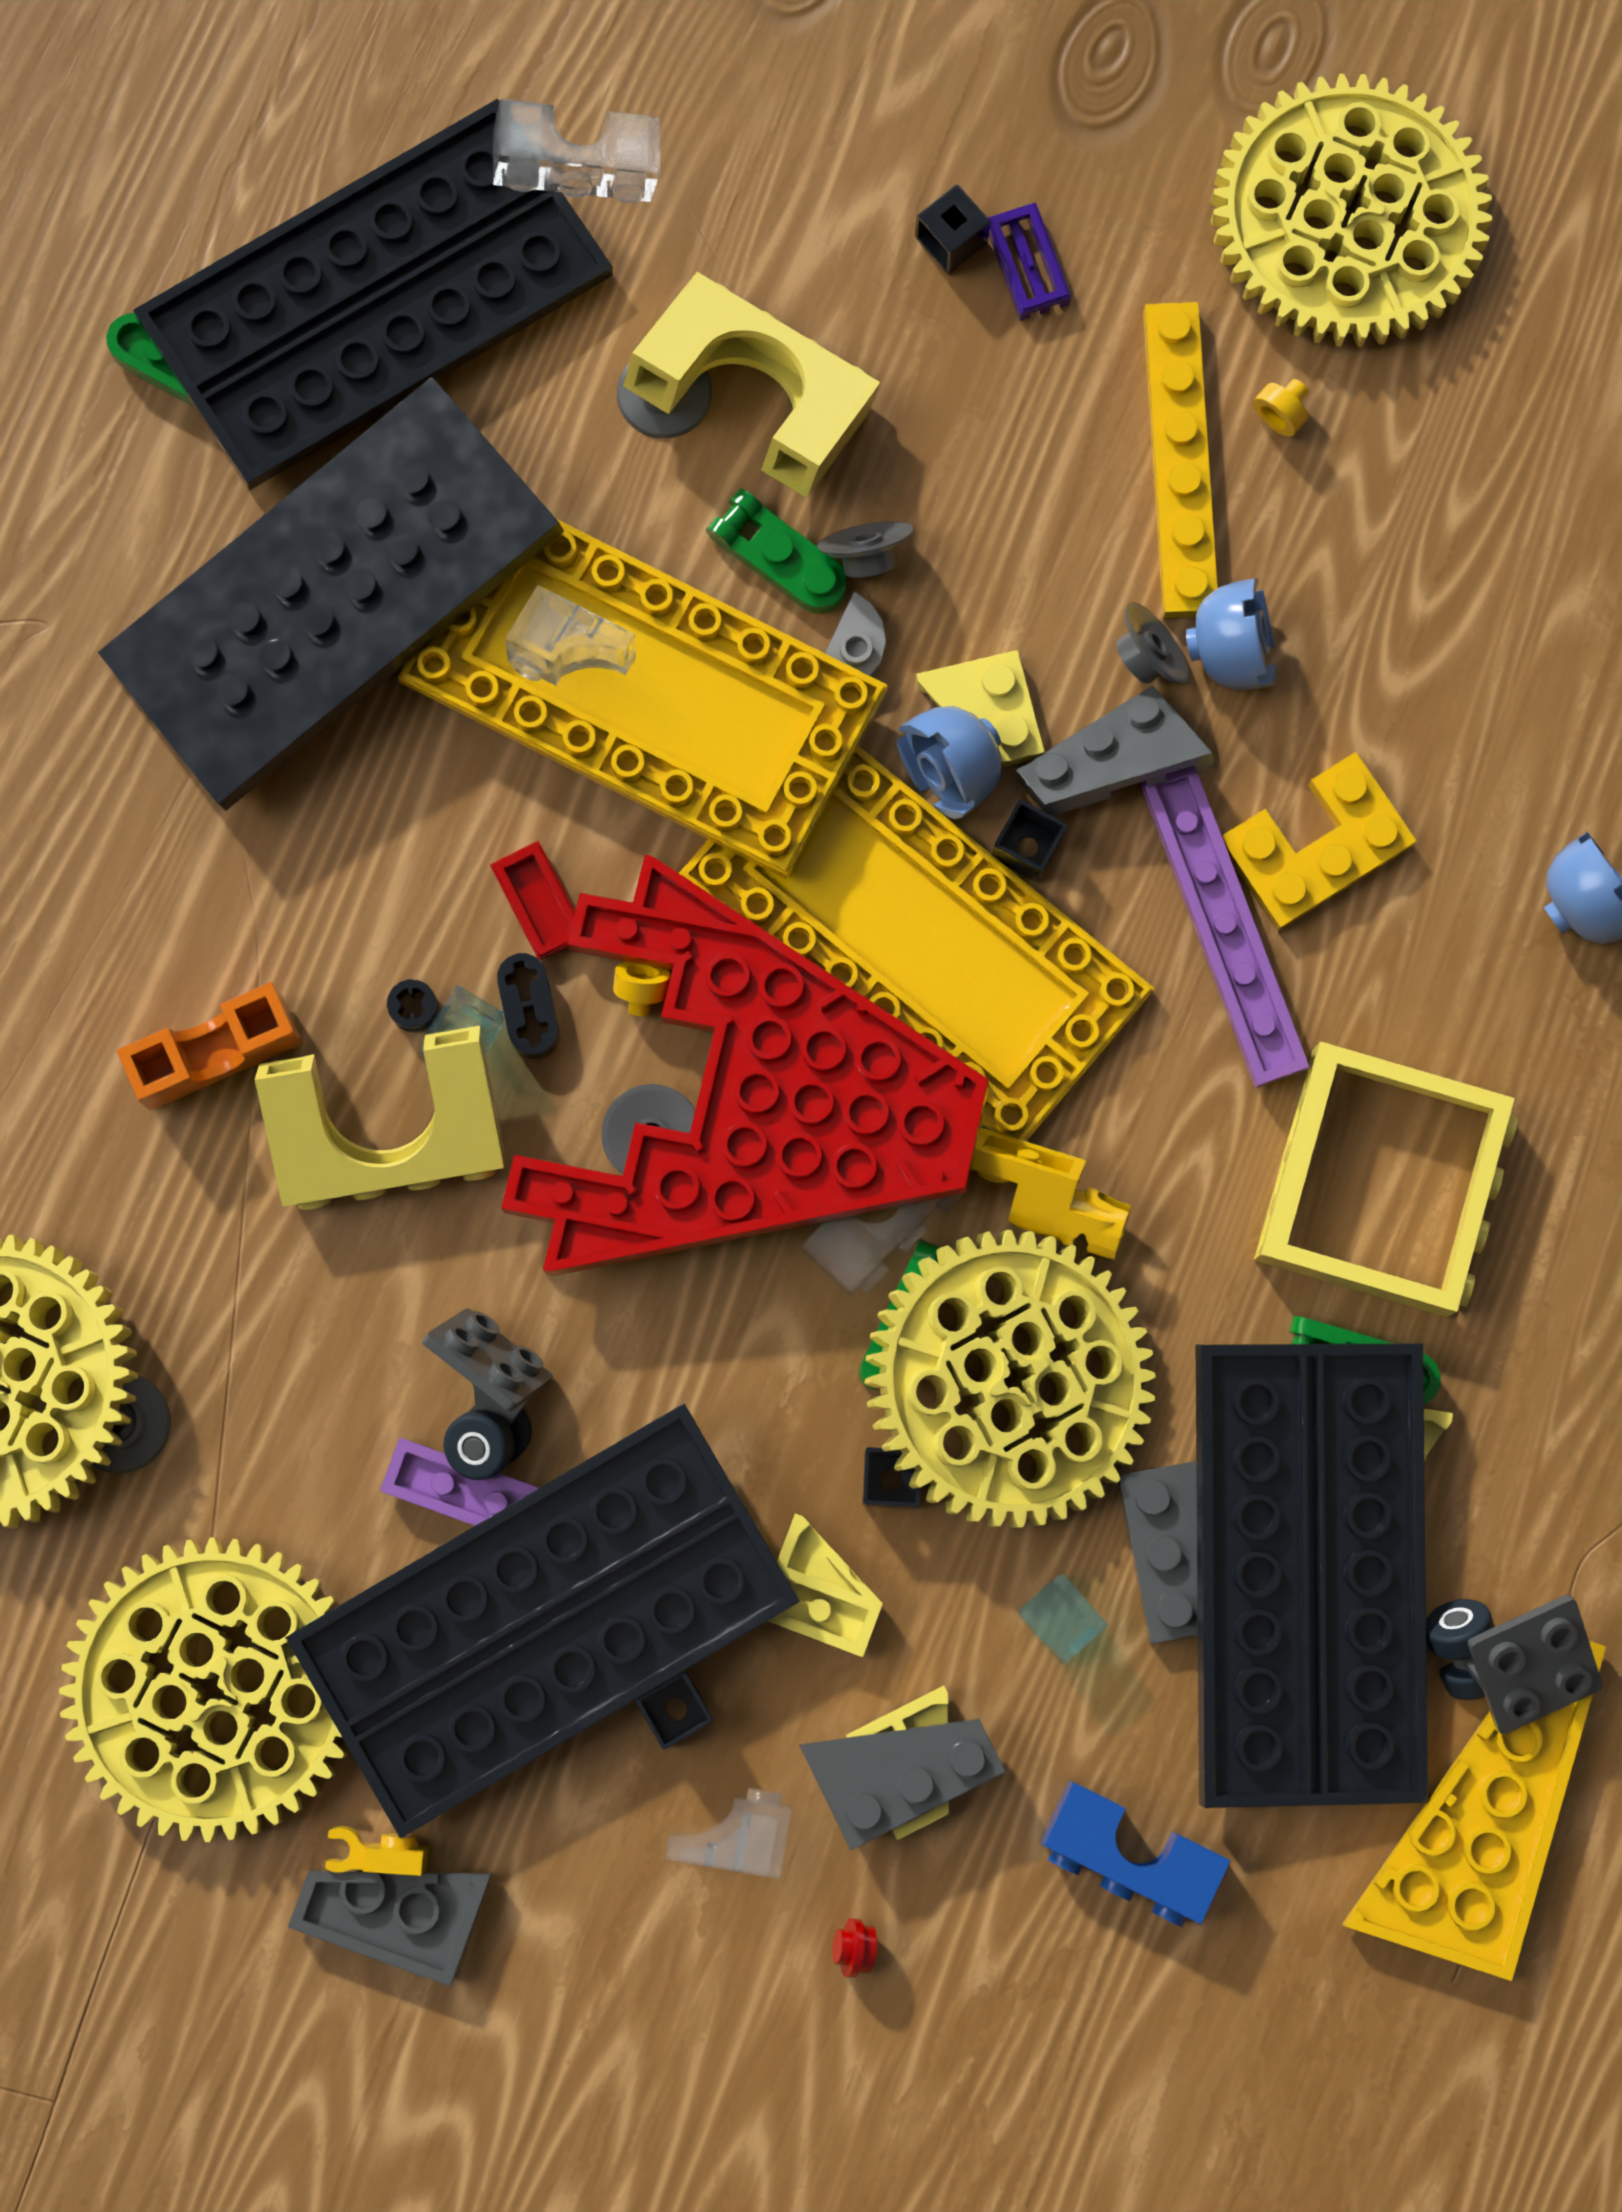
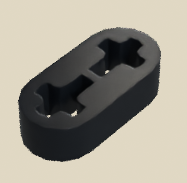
M516 953L507 957L501 963L497 972V983L507 1031L514 1049L520 1055L529 1059H541L548 1056L556 1048L559 1041V1026L549 979L542 962L535 956L527 953ZM526 967L530 975L538 974V979L531 981L529 985L532 1000L522 1002L518 987L516 985H508V980L516 977V968ZM535 1011L540 1027H549V1032L541 1035V1044L538 1046H531L528 1038L519 1039V1033L527 1030L525 1012Z

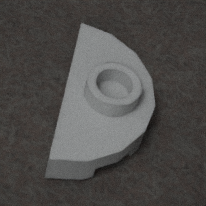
M854 592L825 654L873 677L881 666L886 645L883 621L873 605Z

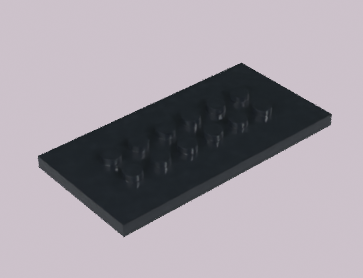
M497 98L133 309L136 320L250 491L404 400L429 378L433 377L436 381L613 276V266Z
M431 377L98 651V654L218 805L227 811L560 536L564 529L455 402Z
M1195 1344L1199 1805L1204 1808L1428 1803L1423 1344Z
M683 1403L285 1638L401 1839L800 1602L689 1409Z

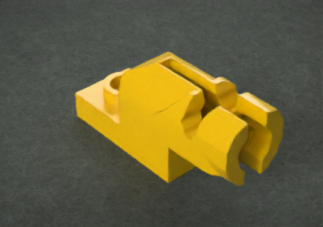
M980 1128L971 1169L976 1170L982 1178L996 1183L1011 1181L1018 1184L1008 1219L1009 1222L1026 1231H1032L1045 1237L1053 1236L1066 1246L1073 1245L1076 1237L1084 1233L1088 1242L1087 1252L1115 1259L1132 1205L1117 1201L1090 1186L1087 1187L1086 1191L1079 1189L1087 1160Z

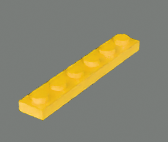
M1198 302L1145 304L1143 321L1163 619L1196 617L1197 609L1203 599L1218 588Z

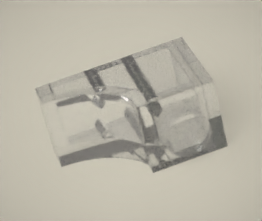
M539 585L505 638L508 662L511 663L516 672L529 680L539 681L541 678L555 686L561 677L585 668H604L626 675L636 659L634 633Z
M748 1788L747 1798L736 1796L731 1812L716 1825L693 1833L672 1832L669 1836L666 1859L780 1879L792 1806L781 1804V1793Z

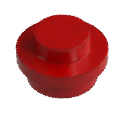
M849 1918L844 1929H837L835 1932L832 1947L834 1964L841 1965L844 1977L856 1978L859 1973H870L874 1967L877 1954L876 1930L873 1926L863 1925L861 1919Z

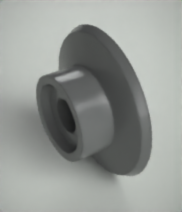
M629 363L622 371L617 385L618 406L626 421L642 434L654 438H674L684 435L701 423L710 408L712 384L707 371L694 381L669 414L623 387Z
M898 521L874 522L853 526L825 537L818 543V549L826 556L842 558L846 576H874L888 572L898 565L895 547L910 539L913 526Z
M1136 602L1129 603L1124 614L1128 632L1116 641L1117 651L1129 671L1145 684H1150L1160 675L1175 684L1189 682L1190 669L1187 660L1170 631L1146 607Z
M640 1085L622 1093L607 1110L602 1124V1144L610 1163L623 1174L635 1123L690 1133L695 1113L694 1106L680 1092L663 1085Z
M138 1376L137 1379L129 1383L123 1384L122 1390L136 1396L135 1402L120 1404L119 1411L127 1415L131 1422L126 1424L122 1431L116 1433L123 1441L121 1446L104 1445L102 1450L107 1454L111 1463L109 1466L93 1462L91 1465L97 1469L119 1474L139 1470L151 1463L160 1454L167 1442L171 1426V1416L167 1401L153 1383L141 1376Z

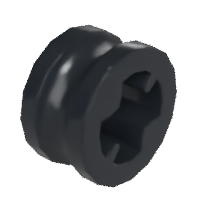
M408 979L399 982L392 988L387 998V1009L390 1017L399 1028L406 1032L417 1033L424 1031L433 1025L438 1017L439 1004L437 997L431 988L420 980ZM416 993L425 996L421 1003L426 1011L421 1017L416 1019L413 1013H411L410 1019L401 1017L405 1009L400 1001L404 996L410 994L413 999H415Z

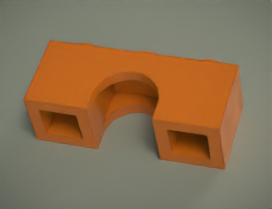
M272 982L220 1004L222 1012L203 1024L182 1031H172L167 1027L117 1049V1054L137 1100L150 1111L155 1110L303 1044L286 1002Z

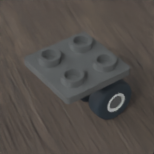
M466 1308L428 1332L422 1344L473 1384L475 1406L450 1424L444 1436L443 1447L448 1463L458 1474L471 1480H486L503 1470L528 1447L532 1436L530 1419L523 1408L533 1395L548 1385L553 1378V1374L543 1367L542 1359L535 1352L523 1346H516L502 1335L499 1326L493 1319L481 1312H473Z
M1569 1594L1496 1627L1488 1607L1479 1601L1471 1599L1447 1602L1433 1610L1426 1618V1638L1431 1651L1440 1658L1452 1660V1663L1441 1667L1439 1670L1440 1678L1449 1695L1461 1700H1477L1485 1697L1494 1725L1501 1734H1507L1592 1695L1603 1688L1578 1604Z

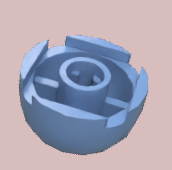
M1258 578L1236 581L1217 588L1203 599L1197 609L1196 628L1186 630L1187 647L1191 661L1201 660L1207 675L1220 686L1233 690H1252L1273 686L1276 682V663L1265 665L1264 654L1269 653L1270 647H1275L1266 598L1263 590H1257Z
M956 706L931 708L900 726L898 731L905 732V735L897 740V748L903 765L921 793L930 788L941 799L933 805L940 813L952 819L963 818L979 807L991 795L1001 777V754L998 748L1001 740L997 730L987 719H979L973 713Z
M1586 831L1565 846L1555 856L1549 866L1546 887L1552 902L1546 905L1544 909L1562 934L1572 928L1574 932L1588 942L1597 944L1617 942L1622 939V877L1607 858H1604V852L1588 831Z

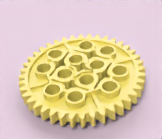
M1339 74L1335 88L1330 89L1324 77L1321 76L1317 78L1313 93L1310 92L1303 82L1297 83L1294 100L1283 90L1278 92L1275 107L1263 102L1257 115L1258 119L1248 116L1242 129L1244 133H1234L1230 144L1232 150L1224 151L1220 164L1223 168L1218 169L1214 185L1219 188L1214 189L1211 198V205L1217 207L1213 211L1211 225L1220 228L1216 231L1214 245L1226 247L1220 259L1222 265L1237 264L1233 268L1229 280L1231 283L1248 281L1242 297L1244 300L1260 295L1262 299L1257 311L1260 315L1270 311L1273 307L1278 310L1275 326L1280 327L1291 318L1295 320L1294 335L1297 337L1305 331L1307 326L1313 327L1315 343H1320L1326 332L1329 331L1333 332V338L1337 347H1341L1347 333L1353 334L1358 347H1363L1368 332H1372L1374 338L1381 345L1387 339L1389 328L1400 339L1405 338L1409 330V321L1417 329H1424L1429 319L1428 314L1437 319L1440 318L1446 308L1445 302L1454 305L1461 293L1459 287L1467 289L1474 276L1471 270L1477 271L1483 255L1479 252L1484 251L1490 236L1484 232L1488 230L1492 222V215L1485 213V211L1489 208L1492 195L1482 192L1487 185L1489 177L1486 174H1474L1482 161L1481 155L1465 156L1473 140L1471 137L1455 140L1454 136L1460 123L1455 120L1442 125L1440 120L1445 109L1442 106L1431 110L1429 113L1426 112L1424 107L1427 95L1424 93L1413 102L1407 100L1408 86L1405 84L1394 95L1388 93L1387 78H1382L1374 90L1369 89V83L1365 74L1360 75L1355 87H1349L1345 75ZM1346 127H1360L1365 130L1367 136H1353L1347 131ZM1395 147H1409L1417 156H1402ZM1281 151L1291 152L1296 155L1299 161L1292 163L1284 162L1276 153ZM1368 159L1378 162L1374 170L1364 166ZM1317 160L1307 185L1309 189L1304 196L1301 195L1291 220H1287L1297 194L1295 190L1299 184H1303L1312 161ZM1330 171L1340 172L1348 181L1344 183L1333 182L1325 173ZM1380 191L1388 192L1394 196L1397 202L1384 203L1374 193ZM1359 192L1361 195L1355 208L1356 212L1351 214L1347 226L1342 228L1341 225L1347 212V206H1351L1355 194ZM1264 196L1275 200L1279 207L1273 209L1264 208L1255 199ZM1414 200L1415 204L1405 225L1407 228L1403 237L1400 236L1390 261H1386V255L1395 237L1393 232L1397 224L1400 225L1410 201ZM1424 212H1437L1445 219L1446 223H1432L1426 218ZM1308 217L1320 218L1325 221L1328 227L1325 229L1312 228L1305 219ZM1358 237L1369 238L1375 243L1377 248L1371 250L1363 249L1357 245L1354 239ZM1328 250L1338 253L1334 262H1328L1324 259ZM1404 258H1417L1423 262L1426 269H1412L1406 265ZM1292 262L1298 263L1305 267L1308 273L1301 276L1293 275L1287 271L1284 265ZM1334 284H1349L1355 289L1357 294L1354 296H1344L1336 291Z
M1012 1230L999 1232L996 1241L991 1232L988 1231L977 1235L976 1246L969 1237L956 1240V1252L948 1245L937 1249L938 1262L930 1257L921 1259L918 1262L922 1276L910 1272L902 1277L909 1293L902 1290H895L889 1293L888 1297L897 1310L886 1309L879 1311L877 1315L889 1327L888 1330L876 1331L870 1334V1339L883 1347L882 1352L867 1355L865 1359L868 1363L880 1368V1374L866 1378L865 1384L880 1389L881 1395L868 1401L867 1407L884 1410L885 1416L872 1425L874 1430L891 1431L892 1436L883 1444V1451L900 1449L902 1455L898 1458L894 1468L896 1471L910 1468L915 1469L909 1486L911 1488H920L928 1483L931 1484L927 1492L926 1501L936 1503L947 1496L945 1512L948 1514H958L966 1505L965 1514L967 1522H979L985 1514L989 1527H1001L1006 1517L1010 1528L1024 1527L1026 1518L1029 1519L1032 1526L1045 1525L1047 1513L1053 1520L1066 1519L1067 1505L1073 1511H1083L1087 1508L1084 1494L1092 1499L1102 1498L1105 1495L1100 1480L1106 1483H1118L1120 1481V1476L1113 1464L1121 1466L1132 1465L1134 1460L1124 1448L1125 1445L1138 1446L1144 1442L1142 1437L1133 1430L1134 1425L1150 1424L1151 1422L1149 1416L1138 1410L1139 1404L1155 1401L1153 1394L1141 1389V1383L1156 1378L1154 1372L1140 1368V1362L1151 1357L1153 1351L1146 1348H1137L1136 1341L1147 1333L1146 1328H1130L1128 1322L1138 1312L1137 1307L1121 1309L1118 1304L1127 1291L1124 1287L1112 1291L1106 1289L1112 1273L1108 1270L1092 1276L1091 1272L1095 1258L1089 1256L1074 1263L1076 1246L1072 1244L1064 1246L1056 1253V1238L1053 1236L1043 1238L1037 1245L1035 1234L1032 1231L1022 1233L1017 1242ZM990 1276L999 1279L1003 1284L1004 1298L999 1305L993 1303L988 1298L985 1290L986 1282ZM1064 1300L1070 1302L1076 1309L1077 1321L1072 1329L1064 1325L1059 1315L1060 1305ZM943 1302L952 1305L958 1316L957 1324L952 1331L943 1328L938 1319V1309ZM1018 1309L1016 1313L994 1324V1328L987 1333L988 1337L968 1339L950 1349L953 1344L975 1333V1329L982 1324L981 1320L1004 1317ZM1017 1326L1024 1328L1031 1340L1030 1348L1025 1355L1019 1353L1012 1342V1334ZM1063 1343L1066 1347V1352L1060 1356V1361L1053 1362L1049 1353L1056 1348L1055 1344ZM1091 1349L1100 1355L1103 1362V1370L1098 1378L1093 1377L1086 1367V1357ZM970 1352L977 1354L984 1365L983 1375L977 1382L967 1375L964 1367L965 1359ZM1014 1369L1017 1372L1018 1378L1012 1382V1387L1008 1388L1005 1385L1004 1379L1010 1375V1370ZM1044 1376L1051 1378L1057 1389L1056 1398L1051 1405L1045 1403L1039 1394V1383ZM923 1378L931 1381L937 1393L936 1401L930 1409L924 1407L919 1402L916 1394L917 1386ZM969 1395L972 1398L973 1404L967 1408V1414L958 1415L954 1406L959 1404L961 1396ZM997 1402L1005 1405L1010 1414V1423L1004 1432L998 1430L991 1419L992 1409ZM1058 1417L1046 1424V1428L1040 1432V1438L1018 1440L1029 1433V1429L1035 1425L1034 1420ZM1071 1426L1076 1427L1081 1432L1083 1438V1446L1077 1455L1070 1452L1065 1442L1067 1430ZM950 1428L957 1431L963 1441V1450L956 1459L950 1457L945 1452L943 1446L944 1436ZM1024 1452L1030 1454L1036 1463V1474L1030 1482L1025 1481L1018 1470V1461Z
M8 1235L4 1244L0 1238V1290L8 1282L13 1284L11 1299L5 1305L0 1306V1320L11 1325L13 1323L18 1324L24 1328V1332L49 1343L50 1346L47 1348L23 1337H20V1339L9 1333V1329L0 1326V1385L11 1390L10 1393L0 1390V1409L8 1406L10 1410L9 1423L5 1429L0 1431V1522L3 1527L12 1529L18 1528L20 1514L27 1521L34 1523L40 1521V1505L50 1512L57 1513L61 1511L58 1494L77 1500L80 1497L75 1483L77 1479L90 1484H94L97 1481L90 1465L94 1462L109 1466L111 1461L102 1448L105 1444L121 1446L123 1441L112 1431L113 1426L130 1424L131 1419L120 1412L119 1407L120 1404L136 1401L135 1395L122 1390L123 1384L138 1378V1373L123 1368V1363L137 1356L136 1350L119 1344L129 1337L132 1331L131 1328L124 1325H113L124 1313L123 1309L114 1304L106 1305L113 1292L102 1285L95 1287L99 1276L88 1269L81 1272L83 1262L72 1256L64 1259V1251L51 1245L45 1250L43 1243L32 1238L24 1245L23 1239L14 1235ZM60 1304V1320L54 1327L47 1329L45 1325L47 1312L54 1305ZM34 1355L36 1361L35 1370L29 1378L22 1381L20 1377L21 1364L27 1357ZM82 1377L84 1381L83 1394L79 1400L70 1404L67 1394L69 1386L74 1380ZM35 1397H39L43 1402L47 1403L43 1413L38 1412L31 1406ZM56 1429L59 1438L57 1447L52 1453L45 1456L42 1449L43 1439L49 1431Z
M209 1538L204 1554H202L196 1540H186L184 1557H181L172 1545L163 1546L162 1564L151 1554H145L142 1556L144 1573L141 1574L134 1568L125 1566L122 1568V1573L127 1584L123 1587L109 1581L104 1584L111 1600L107 1603L91 1599L88 1603L93 1612L98 1616L95 1621L78 1619L76 1625L87 1635L85 1641H68L67 1647L80 1655L79 1661L62 1664L61 1667L62 1671L76 1677L74 1684L59 1688V1694L75 1698V1705L60 1712L61 1718L77 1719L78 1726L68 1732L65 1738L66 1741L83 1740L85 1747L79 1750L73 1759L75 1762L93 1761L95 1765L90 1769L85 1780L88 1783L105 1778L107 1783L99 1796L102 1800H107L120 1794L122 1799L117 1810L119 1815H125L136 1807L140 1808L137 1826L145 1827L155 1817H158V1835H168L176 1823H179L181 1840H191L197 1830V1826H200L204 1841L212 1842L216 1838L219 1825H222L228 1840L238 1838L240 1822L243 1821L245 1827L253 1835L261 1832L262 1814L273 1825L283 1822L281 1804L294 1813L303 1809L298 1792L302 1791L309 1796L316 1797L320 1790L313 1777L317 1775L331 1779L335 1775L334 1770L326 1759L328 1757H346L347 1752L336 1742L338 1737H342L285 1638L329 1612L337 1600L334 1596L319 1600L315 1598L322 1585L319 1579L315 1578L304 1585L300 1583L305 1570L303 1565L296 1564L286 1573L283 1572L285 1554L277 1552L265 1563L264 1546L255 1544L247 1557H244L242 1540L232 1539L226 1554H223L219 1538ZM232 1582L240 1592V1602L235 1611L224 1615L216 1609L213 1596L215 1590L221 1584ZM276 1607L286 1610L291 1618L290 1631L280 1640L270 1638L266 1634L263 1624L267 1613ZM148 1608H153L159 1612L163 1623L160 1634L151 1641H147L139 1635L136 1624L140 1614ZM199 1615L222 1627H240L245 1622L248 1624L245 1634L252 1638L251 1642L277 1654L279 1658L257 1647L238 1646L233 1652L230 1649L232 1639L225 1635L226 1632L201 1620ZM200 1633L210 1638L214 1650L209 1662L201 1667L193 1664L187 1656L188 1642L192 1637ZM169 1647L168 1650L170 1652L167 1660L174 1665L173 1671L171 1673H160L154 1679L153 1673L156 1666L149 1662V1657L152 1653H163ZM248 1659L256 1660L264 1669L265 1677L263 1683L254 1692L244 1690L237 1680V1672L240 1665ZM120 1660L128 1661L133 1666L136 1676L133 1686L124 1693L118 1692L110 1682L111 1669ZM217 1675L220 1676L217 1686L224 1690L225 1695L238 1702L230 1698H213L208 1702L204 1701L207 1691L200 1687V1683L193 1679H214ZM299 1684L308 1686L313 1691L316 1701L313 1711L304 1718L294 1715L290 1711L287 1702L290 1691ZM171 1685L178 1686L183 1690L187 1702L183 1713L175 1719L164 1714L160 1706L162 1693ZM267 1698H271L272 1704L269 1712L276 1716L275 1723L262 1724L258 1731H254L256 1728L254 1727L256 1716L249 1712L251 1705L263 1704ZM221 1711L229 1712L237 1721L238 1730L236 1736L228 1744L219 1743L211 1734L210 1725L212 1719ZM146 1720L166 1731H186L191 1726L194 1729L191 1738L198 1743V1747L224 1759L225 1762L203 1750L184 1751L180 1756L177 1753L179 1743L172 1738L173 1735L147 1723ZM272 1736L283 1740L289 1751L287 1762L279 1770L269 1768L261 1758L262 1745ZM144 1737L154 1741L159 1748L158 1763L149 1771L141 1769L136 1764L133 1756L135 1745ZM194 1763L204 1766L210 1774L211 1782L209 1789L202 1796L192 1795L184 1785L185 1771Z

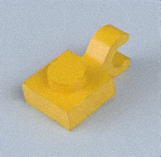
M337 1826L328 1831V1838L343 1839L350 1847V1853L346 1859L340 1860L335 1858L326 1861L325 1868L329 1871L342 1873L348 1870L359 1869L363 1870V1872L422 1876L428 1870L430 1846L415 1845L416 1836L406 1835L400 1839L398 1834H381V1843L373 1842L368 1844L363 1841L355 1829L348 1826Z

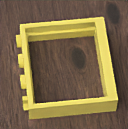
M1320 1041L1312 1050L1310 1056V1068L1305 1074L1254 1261L1448 1317L1458 1312L1459 1305L1466 1307L1473 1292L1475 1275L1469 1274L1468 1271L1473 1252L1480 1254L1487 1240L1490 1222L1482 1220L1487 1200L1494 1201L1502 1184L1504 1169L1496 1166L1502 1146L1509 1148L1516 1132L1518 1116L1511 1115L1515 1098ZM1336 1069L1488 1114L1441 1290L1288 1245Z

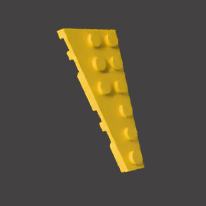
M1589 1641L1598 1671H1600L1606 1646ZM1593 1694L1507 1734H1501L1498 1731L1489 1711L1428 1799V1803H1425L1342 1925L1512 1981Z

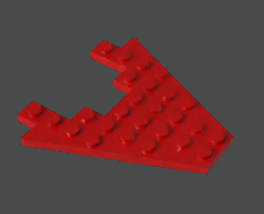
M644 855L633 902L584 893L579 894L567 942L570 951L672 970L661 1015L663 1022L714 1033L690 1133L635 1123L623 1176L514 1155L501 1209L506 1214L554 1223L543 1266V1271L547 1275L557 1276L966 1193L988 1094L989 1079L653 856Z

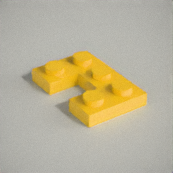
M1354 752L1310 780L1308 787L1336 828L1299 852H1294L1266 808L1222 835L1234 868L1277 932L1410 849L1417 842L1357 752Z

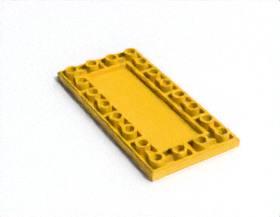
M560 520L558 521L564 529L560 536L408 660L398 676L401 684L785 879L788 878L888 691L887 684Z
M860 746L855 750L787 879L710 840L705 842L679 872L680 875L989 1079V1089L980 1128L1026 1142L1155 989Z

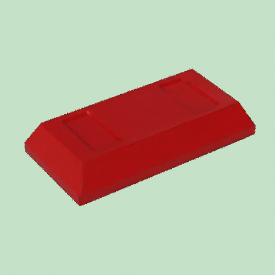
M539 840L490 864L537 959L540 961L568 947L567 942L575 910Z

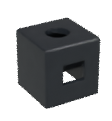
M957 184L916 215L915 237L944 271L950 274L988 243L991 222Z
M1019 800L994 844L992 855L1010 869L1035 882H1039L1063 840L1067 824L1033 805ZM1028 837L1036 841L1038 851L1034 856L1023 857L1018 853L1017 843L1022 838Z
M866 1448L864 1453L863 1506L917 1509L920 1506L921 1487L911 1488L909 1486L911 1477L915 1472L914 1468L899 1471L902 1475V1484L897 1490L889 1491L881 1485V1474L887 1469H895L894 1465L902 1455L900 1449L883 1451L882 1448Z
M687 1671L679 1673L636 1699L639 1709L662 1749L669 1748L713 1721L710 1710ZM672 1698H680L687 1705V1713L681 1720H671L665 1713V1705Z

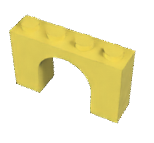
M696 272L632 352L623 387L669 414L694 381L702 373L713 367L738 364L753 367L768 374L786 391L792 403L793 411L773 436L761 471L808 498L868 416L881 382L867 375L862 369L849 364L821 347L816 341L806 338L778 321L768 312L758 309L730 292L725 286Z
M474 1026L425 1035L423 1052L435 1112L428 1127L419 1137L402 1147L390 1150H373L358 1146L342 1136L334 1127L327 1114L314 1054L259 1064L255 1084L282 1207L297 1205L302 1210L316 1209L330 1203L331 1198L352 1195L353 1199L367 1200L383 1195L386 1192L385 1189L407 1185L410 1190H424L437 1186L441 1182L440 1179L462 1176L464 1180L475 1181L488 1178L495 1174V1170L503 1169L505 1150L481 1027Z

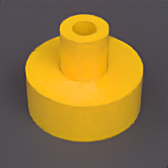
M1292 379L1285 388L1275 383H1268L1253 400V408L1261 420L1274 431L1283 436L1292 437L1308 419V412L1301 402L1309 394V390L1297 379Z
M627 961L622 962L615 968L613 992L619 998L628 1001L627 1011L629 1014L639 1017L647 1016L650 1011V1004L665 1000L670 981V972L664 968Z

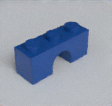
M1069 1780L1040 1841L1043 1846L1051 1849L1047 1860L1076 1875H1079L1083 1866L1103 1875L1099 1886L1128 1901H1131L1135 1892L1155 1901L1151 1912L1182 1928L1187 1918L1202 1924L1231 1860L1172 1831L1164 1849L1156 1858L1144 1863L1128 1861L1121 1855L1116 1844V1830L1126 1808Z

